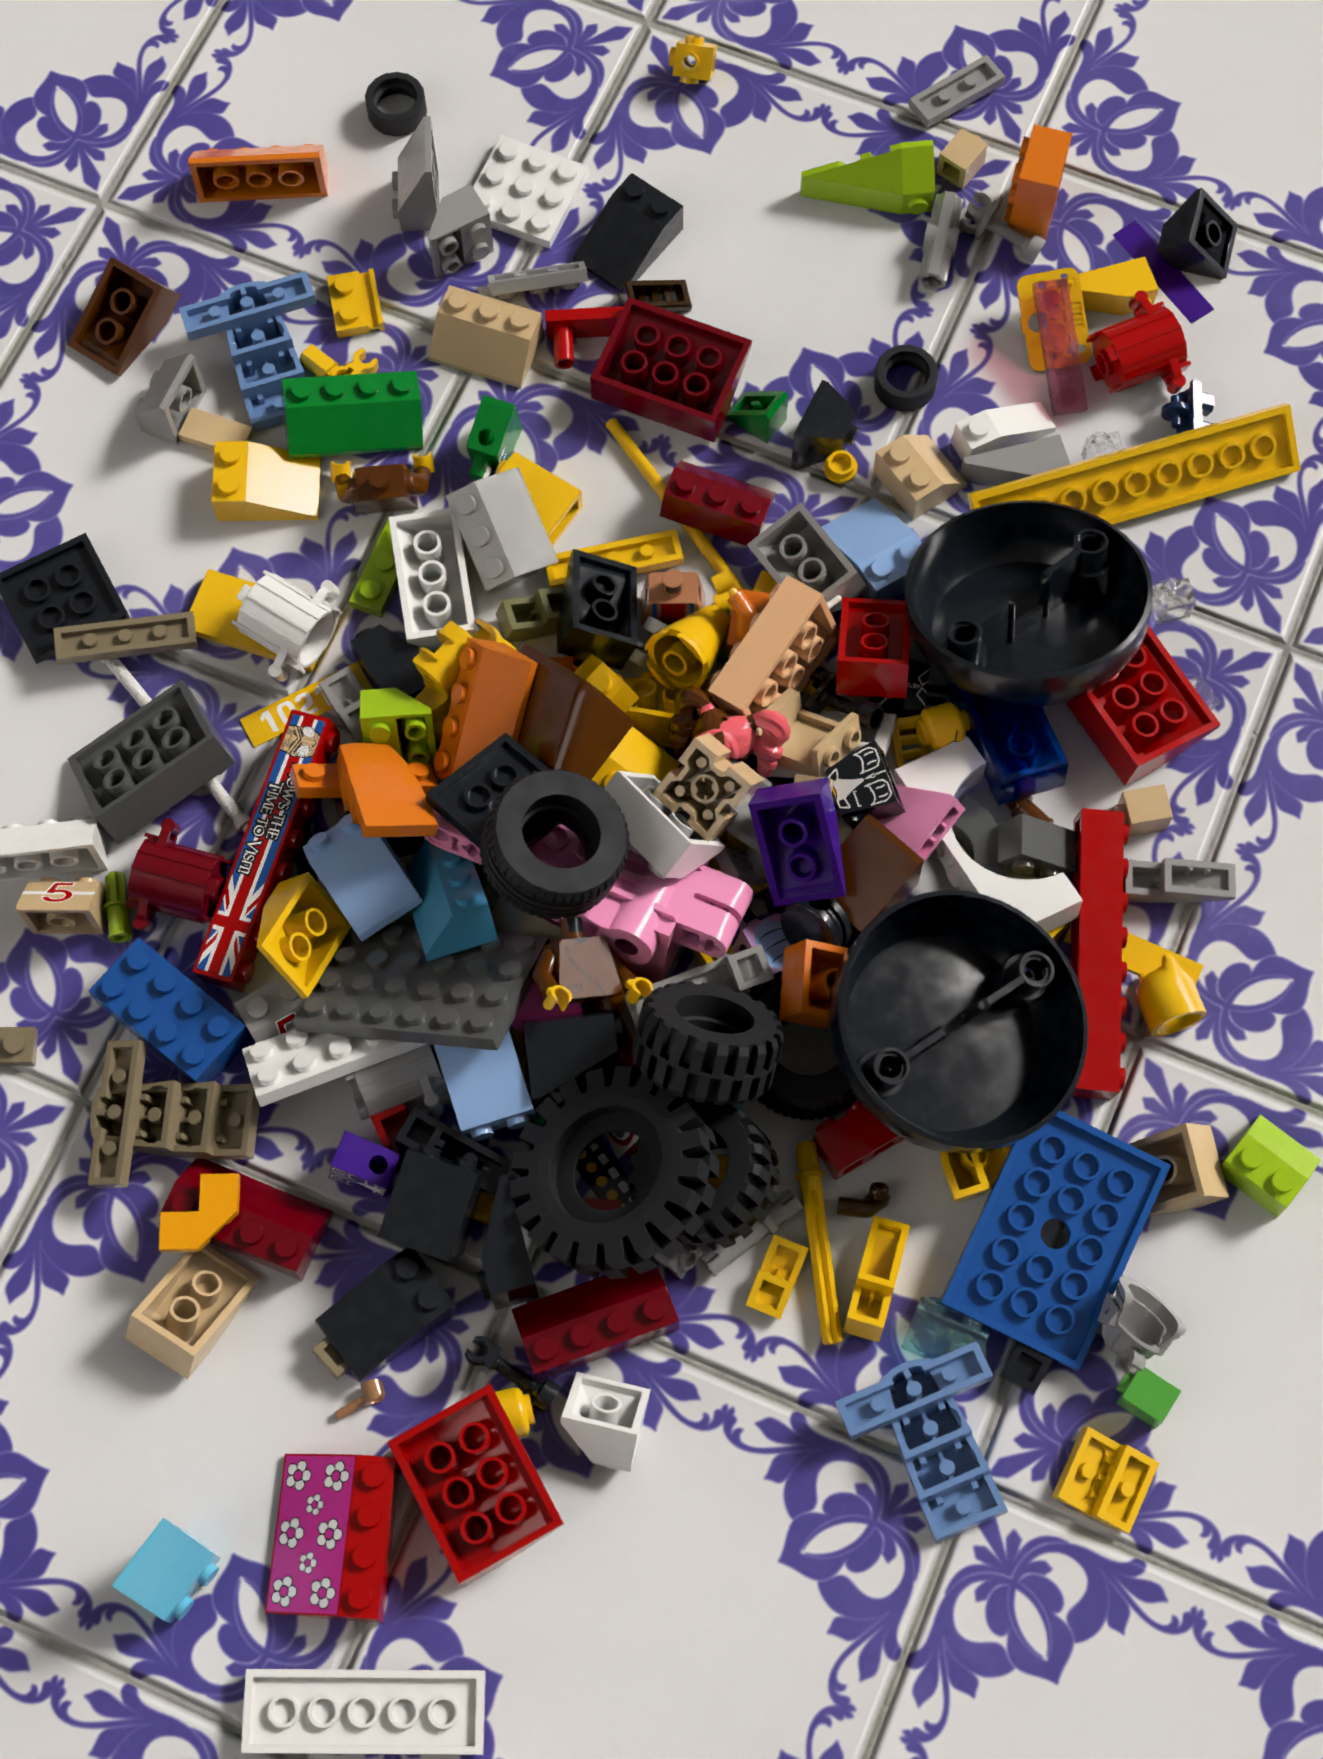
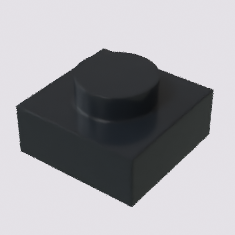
M1018 1342L999 1376L1033 1396L1053 1360L1035 1349Z

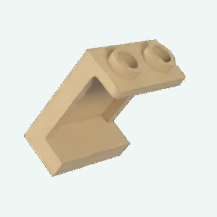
M788 688L766 708V710L778 711L783 715L791 729L789 739L781 746L784 751L781 758L777 760L778 765L804 775L823 778L825 771L829 767L842 760L861 741L858 714L851 712L841 722H837L802 709L799 691ZM758 727L757 734L758 736H760L763 732L762 729Z

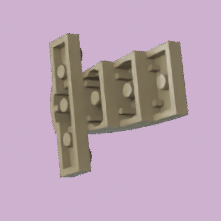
M140 1039L107 1041L102 1084L94 1097L90 1111V1129L94 1141L88 1186L95 1189L128 1188L133 1152L196 1159H254L260 1105L252 1083L221 1085L216 1081L181 1084L176 1080L142 1084L147 1043Z

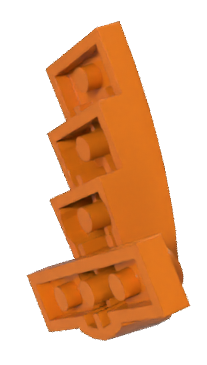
M360 742L340 745L336 764L308 763L292 764L290 777L296 797L342 798L344 810L350 811L353 824L360 825L363 838L436 836L438 823L431 806L426 803V793L438 785L430 763H406L390 745Z

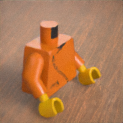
M722 572L711 577L717 592L716 595H713V605L720 607L725 612L729 611L730 627L727 639V654L730 655L733 646L738 641H742L748 633L753 617L757 613L762 612L769 602L771 593L736 588L730 574Z

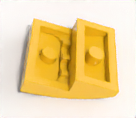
M1082 1426L1051 1497L1125 1534H1130L1159 1462L1129 1445H1121L1089 1426Z

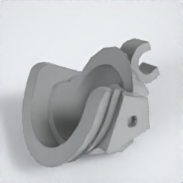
M1120 1276L1115 1296L1110 1293L1106 1294L1097 1320L1102 1323V1336L1106 1346L1117 1355L1115 1367L1126 1374L1130 1373L1131 1366L1138 1371H1142L1145 1367L1146 1359L1151 1358L1153 1355L1162 1356L1171 1345V1341L1180 1338L1186 1331V1327L1181 1319L1165 1302L1145 1286L1126 1276Z

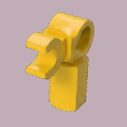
M310 344L301 353L299 358L301 365L317 377L376 373L378 370V359L376 358L369 363H362L366 358V352L363 348L354 353L353 362H348L340 367L336 361L313 344Z

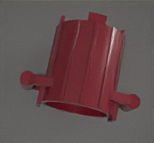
M166 818L161 823L162 829L159 836L145 833L144 836L147 839L144 840L138 849L131 867L128 882L129 902L125 901L124 905L137 910L136 917L133 919V926L142 932L152 930V921L156 912L202 924L211 923L226 883V865H233V861L225 859L224 856L176 844L177 835L181 832V826L174 820Z

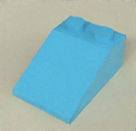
M163 1517L111 1586L160 1619L172 1624L175 1619L179 1621L183 1619L194 1604V1600L191 1598L201 1585L206 1587L214 1579L219 1571V1567L216 1564L221 1558L187 1531Z

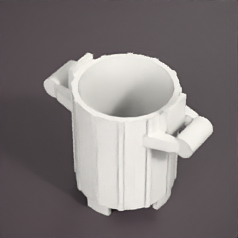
M264 570L262 573L265 576L258 580L253 587L244 584L236 598L243 603L239 609L237 622L232 620L231 623L241 633L277 654L274 663L269 666L268 672L276 680L284 682L288 679V674L293 668L305 674L304 668H308V666L313 664L327 648L335 632L338 620L337 615H342L343 613L333 605L335 599L340 596V589L330 580H325L321 583L320 589L313 597L277 574Z

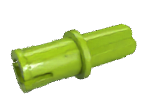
M111 871L105 876L107 903L104 904L103 910L108 916V940L113 943H123L132 939L129 911L132 908L124 905L125 901L129 902L125 873Z

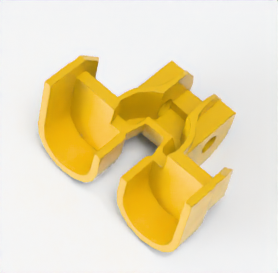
M479 618L475 621L479 630L473 637L450 620L441 630L438 629L436 631V635L442 643L441 647L435 653L425 647H421L419 649L420 653L412 660L422 675L426 686L414 699L431 708L435 740L438 744L441 743L443 735L442 725L450 708L451 689L457 680L460 668V654L465 648L467 637L505 643L516 650L511 643L502 638L494 626Z

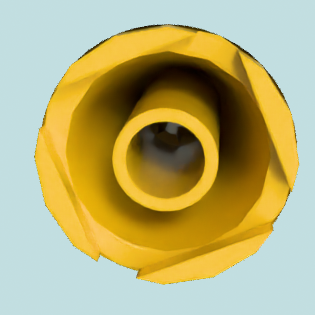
M708 605L655 632L645 645V651L648 649L649 657L646 660V664L655 679L671 690H674L675 687L680 689L687 687L700 688L706 682L729 633L730 618L728 614L718 606Z

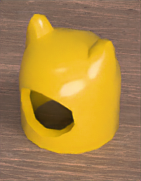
M1167 953L1162 957L1161 967L1148 974L1142 973L1138 976L1139 985L1136 989L1137 1003L1152 1036L1160 1037L1180 1032L1200 1022L1206 1016V1009L1193 979L1185 970L1180 968L1176 959L1171 954Z

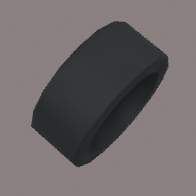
M385 73L375 78L367 88L365 101L368 119L376 130L385 135L395 137L408 135L416 130L423 117L427 114L424 88L418 79L407 73ZM393 94L408 95L415 100L412 108L402 114H387L379 110L377 106L383 98Z
M897 345L886 350L879 357L874 373V391L879 400L890 409L900 412L920 409L933 398L938 380L937 364L932 355L920 347ZM908 365L917 368L923 373L925 383L917 390L901 391L895 389L887 382V372L896 366Z

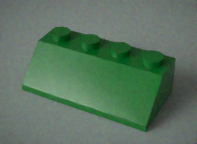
M416 371L282 379L281 405L289 459L423 450L421 396Z

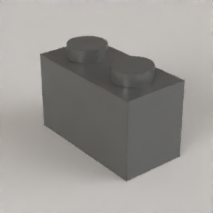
M1023 813L999 822L997 863L1011 867L1012 871L1016 873H1029L1039 876V879L1062 872L1065 875L1076 872V831Z

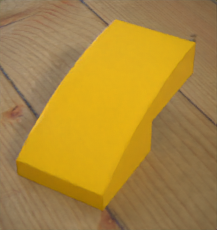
M774 1234L745 1305L781 1319L809 1248Z

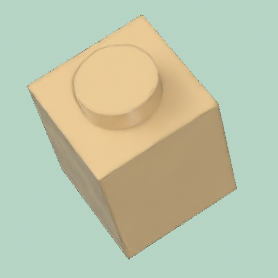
M961 128L940 152L936 173L963 189L985 164L988 144L978 135L971 134Z
M1165 784L1123 791L1118 804L1114 807V811L1124 812V824L1129 825V836L1167 830L1173 818Z

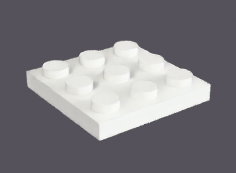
M501 135L473 188L490 213L491 228L550 249L589 175V166Z

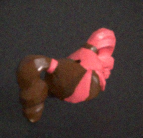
M687 687L676 694L674 715L670 718L668 728L671 732L669 744L674 748L673 753L677 758L682 756L695 737L710 733L731 751L726 758L727 760L732 757L746 761L754 751L757 756L756 771L763 777H770L771 770L776 769L778 765L777 760L781 758L784 751L781 746L789 739L791 732L787 719L778 711L764 709L748 716H730L727 712L716 708L710 702L707 694L698 687ZM758 727H760L763 732L760 736H758L757 734Z

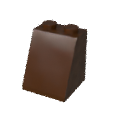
M870 813L861 820L841 844L846 895L834 898L842 906L849 918L851 938L854 940L872 920L888 908L901 902L918 885L924 862L918 854Z

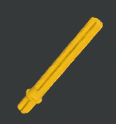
M802 1141L796 1145L799 1173L795 1175V1180L800 1182L821 1339L824 1345H836L842 1342L843 1336L823 1198L822 1178L825 1176V1172L819 1169L816 1143L814 1141Z

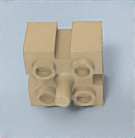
M710 733L695 737L678 760L685 767L670 771L652 794L673 813L685 810L691 816L686 824L707 842L722 836L739 814L733 808L747 803L764 782V779L743 761L734 765L726 758L731 751Z

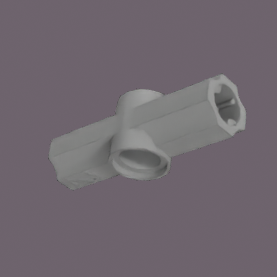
M945 191L942 194H936L931 221L927 223L922 247L924 254L918 283L922 284L925 289L937 290L938 288H943L948 279L951 258H954L960 230L957 228L963 205V199L955 192Z

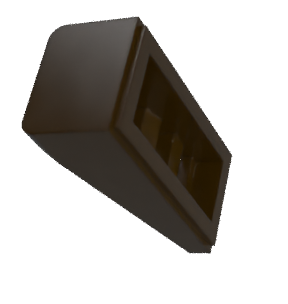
M686 280L623 281L618 293L620 306H625L628 298L631 297L676 314L688 312L692 309ZM670 292H675L677 301H672ZM658 294H662L663 301L659 300ZM649 296L650 302H646L645 297Z

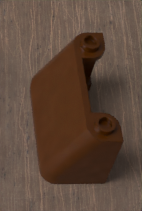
M523 642L517 651L537 662L538 665L517 742L551 769L572 771L592 780L635 724V721L591 683Z

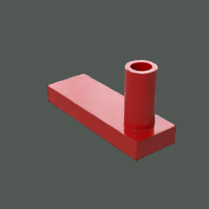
M624 306L545 310L547 339H553L555 367L569 369L574 366L573 338L610 337Z

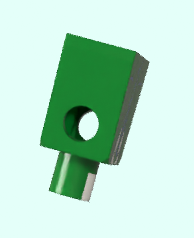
M483 395L466 444V449L472 462L468 473L471 479L477 481L489 477L491 470L496 471L500 462L508 460L523 429L514 404Z

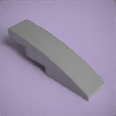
M1164 858L1161 863L1128 860V875L1126 880H1123V892H1127L1128 902L1183 903L1228 901L1236 898L1235 864Z

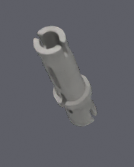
M787 1190L773 1205H769L765 1209L768 1213L767 1217L762 1223L757 1221L751 1227L754 1232L744 1239L740 1235L735 1238V1245L723 1248L718 1244L715 1251H709L707 1254L702 1255L700 1259L708 1270L710 1269V1273L716 1277L719 1272L767 1235L773 1236L778 1233L780 1225L797 1212L803 1210L804 1208L798 1198L793 1197L794 1193L791 1190Z

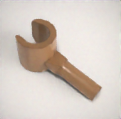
M374 1378L362 1382L360 1385L363 1396L355 1398V1400L335 1412L336 1417L341 1420L360 1407L382 1402L385 1398L382 1381Z

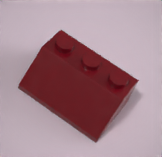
M680 460L674 467L665 489L659 516L747 546L749 542L762 533L776 492Z

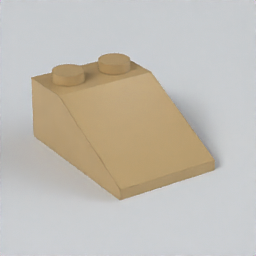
M208 1244L200 1252H185L130 1316L125 1339L188 1380L216 1345L260 1278Z

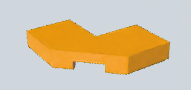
M239 1173L200 1174L199 1211L160 1212L159 1251L200 1252L225 1224L228 1225L239 1214L241 1177Z

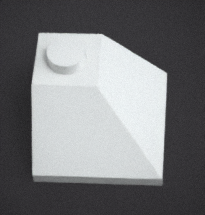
M576 1372L560 1423L592 1463L614 1470L619 1469L630 1472L651 1389Z

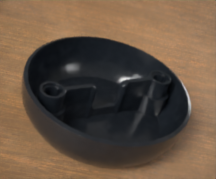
M1032 500L989 504L960 514L941 525L926 538L914 554L907 571L904 592L905 613L911 637L918 650L933 669L956 687L977 698L992 703L1017 707H1042L1064 703L1086 695L1110 681L1138 652L1145 638L1152 614L1153 599L1152 578L1147 563L1135 544L1118 528L1082 509L1059 503Z
M959 890L928 892L907 898L888 908L872 920L855 938L840 962L830 993L828 1013L830 1038L838 1066L852 1093L880 1124L913 1144L934 1151L953 1154L978 1153L1000 1149L1024 1139L1055 1117L1074 1091L1084 1067L1088 1045L1087 1011L1080 984L1068 959L1052 937L1033 919L1017 908L984 894Z

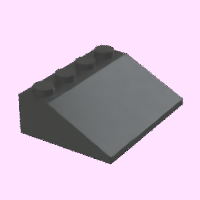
M183 679L67 758L95 819L118 844L137 833L139 829L166 813L168 809L195 793L201 786L217 775L222 774L227 768L236 763L225 742Z

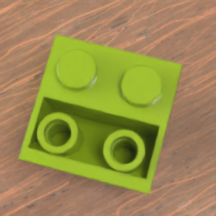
M397 688L360 690V724L363 742L390 745L406 763H430L431 766H434V756L437 752L431 708Z

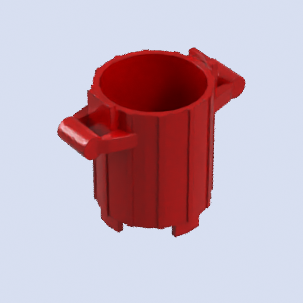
M1143 290L1137 291L1129 302V308L1134 314L1133 318L1096 331L1087 337L1086 342H1092L1093 356L1096 362L1095 365L1089 368L1095 382L1103 379L1107 387L1110 388V394L1121 392L1161 376L1167 386L1168 393L1177 394L1186 384V378L1182 375V372L1186 371L1191 365V362L1187 361V345L1184 333L1174 313L1165 306H1162L1164 302L1152 305L1148 299V294Z

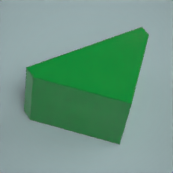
M785 391L744 392L728 411L726 417L731 422L768 444L787 420L788 394Z

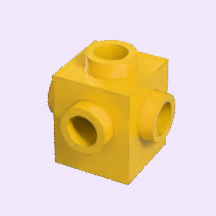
M685 35V40L680 39L676 43V47L671 46L668 65L673 67L672 75L679 76L680 82L687 84H698L699 80L710 81L714 77L718 45L704 43V37ZM688 56L694 57L696 63H691Z

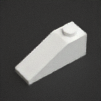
M1040 401L983 410L956 422L951 443L960 459L963 460V457L1036 440L1054 432L1056 427Z

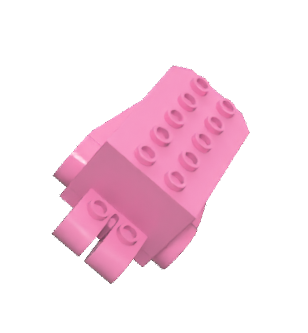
M433 809L432 811L438 823L436 836H424L425 839L438 848L482 865V858H480L481 850ZM562 824L558 825L529 849L540 861L557 868H573L586 862L585 850L580 839L573 831ZM629 849L624 869L605 898L590 911L587 910L586 913H579L578 916H575L582 918L584 937L604 936L607 939L608 945L635 976H644L650 982L656 983L665 979L681 945L708 956H724L754 895L753 890L748 884L740 879L710 868L709 861L682 879H662L650 871L648 868L649 862L641 854H637ZM543 916V919H545V920H547V921H549V922H551V923H553V924H555V925H557V926H559V927H560V922H559V921L562 920V919H564L563 917H561V919H554V918H552V919H546V918Z

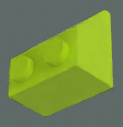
M1260 1114L1221 1164V1168L1226 1180L1277 1218L1303 1188L1321 1160Z

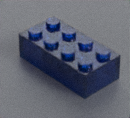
M948 681L947 695L950 702L954 703L959 711L965 710L968 715L970 730L966 731V736L969 737L986 761L984 776L998 805L1065 786L1069 762L1042 707H1017L992 703L977 698Z

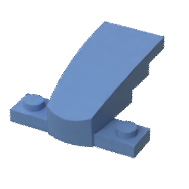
M306 271L269 282L252 281L241 283L222 292L218 297L179 308L189 341L226 331L231 356L254 432L284 423L281 405L282 379L306 377L292 338L281 314L317 304Z
M977 1341L933 1360L925 1358L901 1363L885 1374L879 1383L835 1401L851 1440L891 1424L911 1484L936 1543L1008 1513V1509L990 1474V1468L972 1435V1430L953 1398L956 1395L993 1380V1374Z

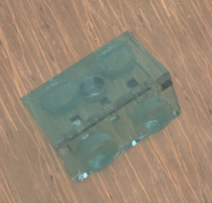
M921 1297L900 1347L920 1357L931 1358V1360L975 1341L978 1342L983 1352L991 1329L983 1323L940 1304L939 1298L930 1297L927 1299Z

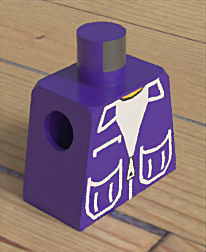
M344 1131L331 1163L328 1178L385 1197L388 1187L394 1189L401 1167L397 1166L400 1154ZM379 1166L384 1170V1173L375 1174L370 1168Z

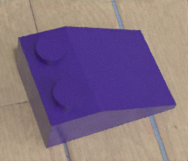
M828 777L757 789L748 806L774 907L800 901H816L845 896L846 886L837 814Z

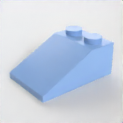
M875 497L822 526L823 530L869 589L862 594L865 599L891 600L905 592L906 575L910 562L922 542L912 529Z

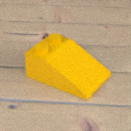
M250 441L215 442L211 502L218 521L319 520L321 457L289 459L288 450Z
M306 872L278 883L263 906L256 947L300 997L306 999L311 994L350 930L351 925L338 905L313 876Z

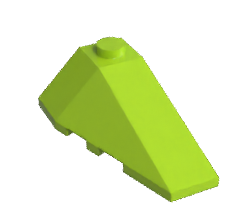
M933 140L902 142L891 145L890 152L873 157L871 152L860 154L861 159L856 162L845 164L841 161H836L801 172V197L896 214L911 213L918 215L930 212L933 209L935 197Z

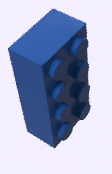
M139 937L88 990L100 1007L137 1038L147 1043L149 1048L191 1083L214 1081L253 1039L246 1025Z

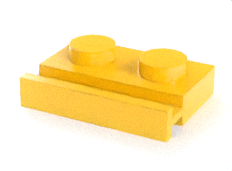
M373 268L368 269L369 272L364 273L353 271L326 276L338 338L370 333V330L374 329L385 330Z

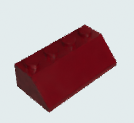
M195 1159L175 1181L161 1212L199 1211L200 1174H229L238 1172L207 1159ZM239 1173L241 1176L239 1214L228 1225L225 1224L210 1239L209 1243L302 1281L334 1212Z
M628 1267V1278L609 1279L604 1275L511 1309L537 1382L679 1330V1319L658 1267L642 1274Z

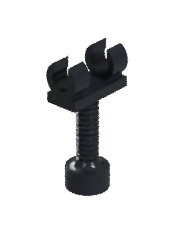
M817 667L809 676L812 679H816L811 684L816 691L811 697L799 691L802 709L818 715L826 706L846 714L853 712L859 715V726L870 732L876 731L884 719V707L869 700L860 705L836 695L837 674L834 672L830 673L823 667Z
M484 1336L474 1337L475 1340L472 1343L483 1348L484 1356H476L474 1352L467 1348V1353H464L466 1361L473 1366H483L481 1371L486 1374L489 1370L499 1371V1374L505 1376L506 1379L508 1378L509 1381L512 1380V1383L515 1382V1385L518 1384L525 1391L528 1390V1393H531L533 1397L532 1405L545 1413L561 1386L549 1378L544 1382H537L536 1379L534 1380L527 1373L524 1374V1371L521 1372V1369H518L512 1363H508L504 1358L502 1359L500 1356L502 1348L499 1346L493 1348L491 1341Z

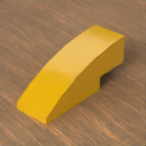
M876 1215L873 1216L842 1332L879 1343L910 1225Z

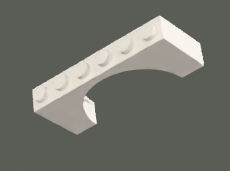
M967 736L963 741L952 743L895 769L893 778L896 785L947 793L959 800L969 789L982 782L986 761ZM952 827L931 853L935 859H939L946 868L948 880L954 887L958 886L961 891L984 894L1001 900L1026 914L1046 932L1078 918L1083 899L1064 872L1046 878L1027 880L1005 877L991 872L980 866L964 852L955 838Z

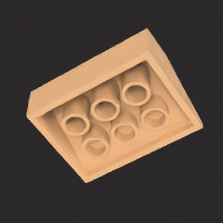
M789 575L785 577L781 584H777L773 588L769 596V602L763 611L753 617L748 633L742 641H738L733 646L729 656L730 659L722 670H718L713 675L710 681L708 692L719 708L730 716H748L766 709L788 688L796 691H805L812 680L809 676L817 667L822 666L839 641L840 632L823 594Z

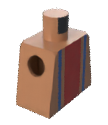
M677 569L649 573L641 592V625L645 624L648 616L671 625L705 607V592L698 573L680 572Z

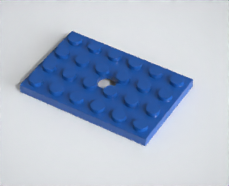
M1060 1110L1055 1117L1039 1130L1011 1145L939 1303L1016 1342L1035 1349L1074 1371H1080L1101 1324L1097 1320L1107 1293L1114 1294L1119 1278L1126 1268L1171 1165ZM1050 1219L1062 1221L1069 1233L1067 1243L1060 1249H1052L1042 1241L1041 1228Z

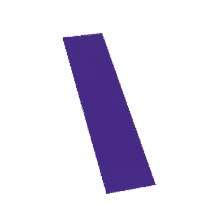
M1136 220L1113 234L1115 239L1133 259L1146 257L1157 286L1191 324L1214 310L1180 270L1174 269L1157 252L1158 245Z

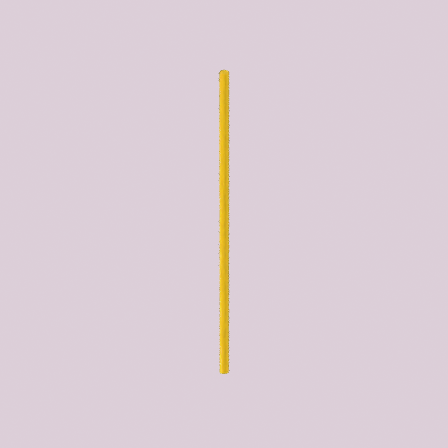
M616 418L610 419L605 425L659 498L663 500L667 484ZM680 524L717 574L722 572L730 574L735 587L745 589L701 530ZM814 679L811 680L805 689L810 697L816 691L811 685L815 681ZM826 706L823 709L828 711H838L829 706Z

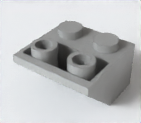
M471 184L442 197L428 234L433 273L436 278L445 274H452L460 267L475 260H482L494 251L490 213Z

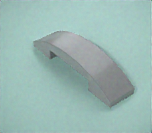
M762 944L653 983L652 985L654 991L658 987L663 988L669 983L679 985L682 982H693L694 984L704 982L711 983L712 986L720 988L725 986L732 988L734 992H739L772 980L774 977ZM626 993L623 994L636 1030L644 997L641 995L638 1003L630 1004L626 999Z

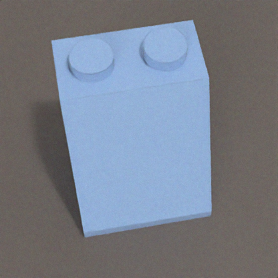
M351 813L345 815L337 825L328 831L314 835L302 847L310 865L361 941L367 939L423 902L407 869L384 837L363 838L360 825L353 824Z
M510 1028L497 1051L434 1045L463 1135L472 1138L474 1141H480L490 1138L494 1135L495 1130L508 1127L509 1130L523 1128L527 1121L530 1122V1119L537 1117Z

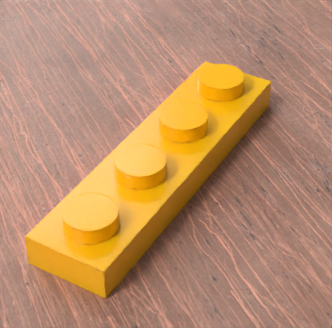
M676 529L576 549L637 567V574L684 565V557ZM572 550L556 553L559 563L545 569L550 588L565 586Z

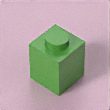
M1144 1367L1142 1371L1136 1370L1134 1373L1124 1374L1116 1387V1390L1121 1393L1116 1404L1156 1429L1163 1423L1180 1395L1181 1390Z

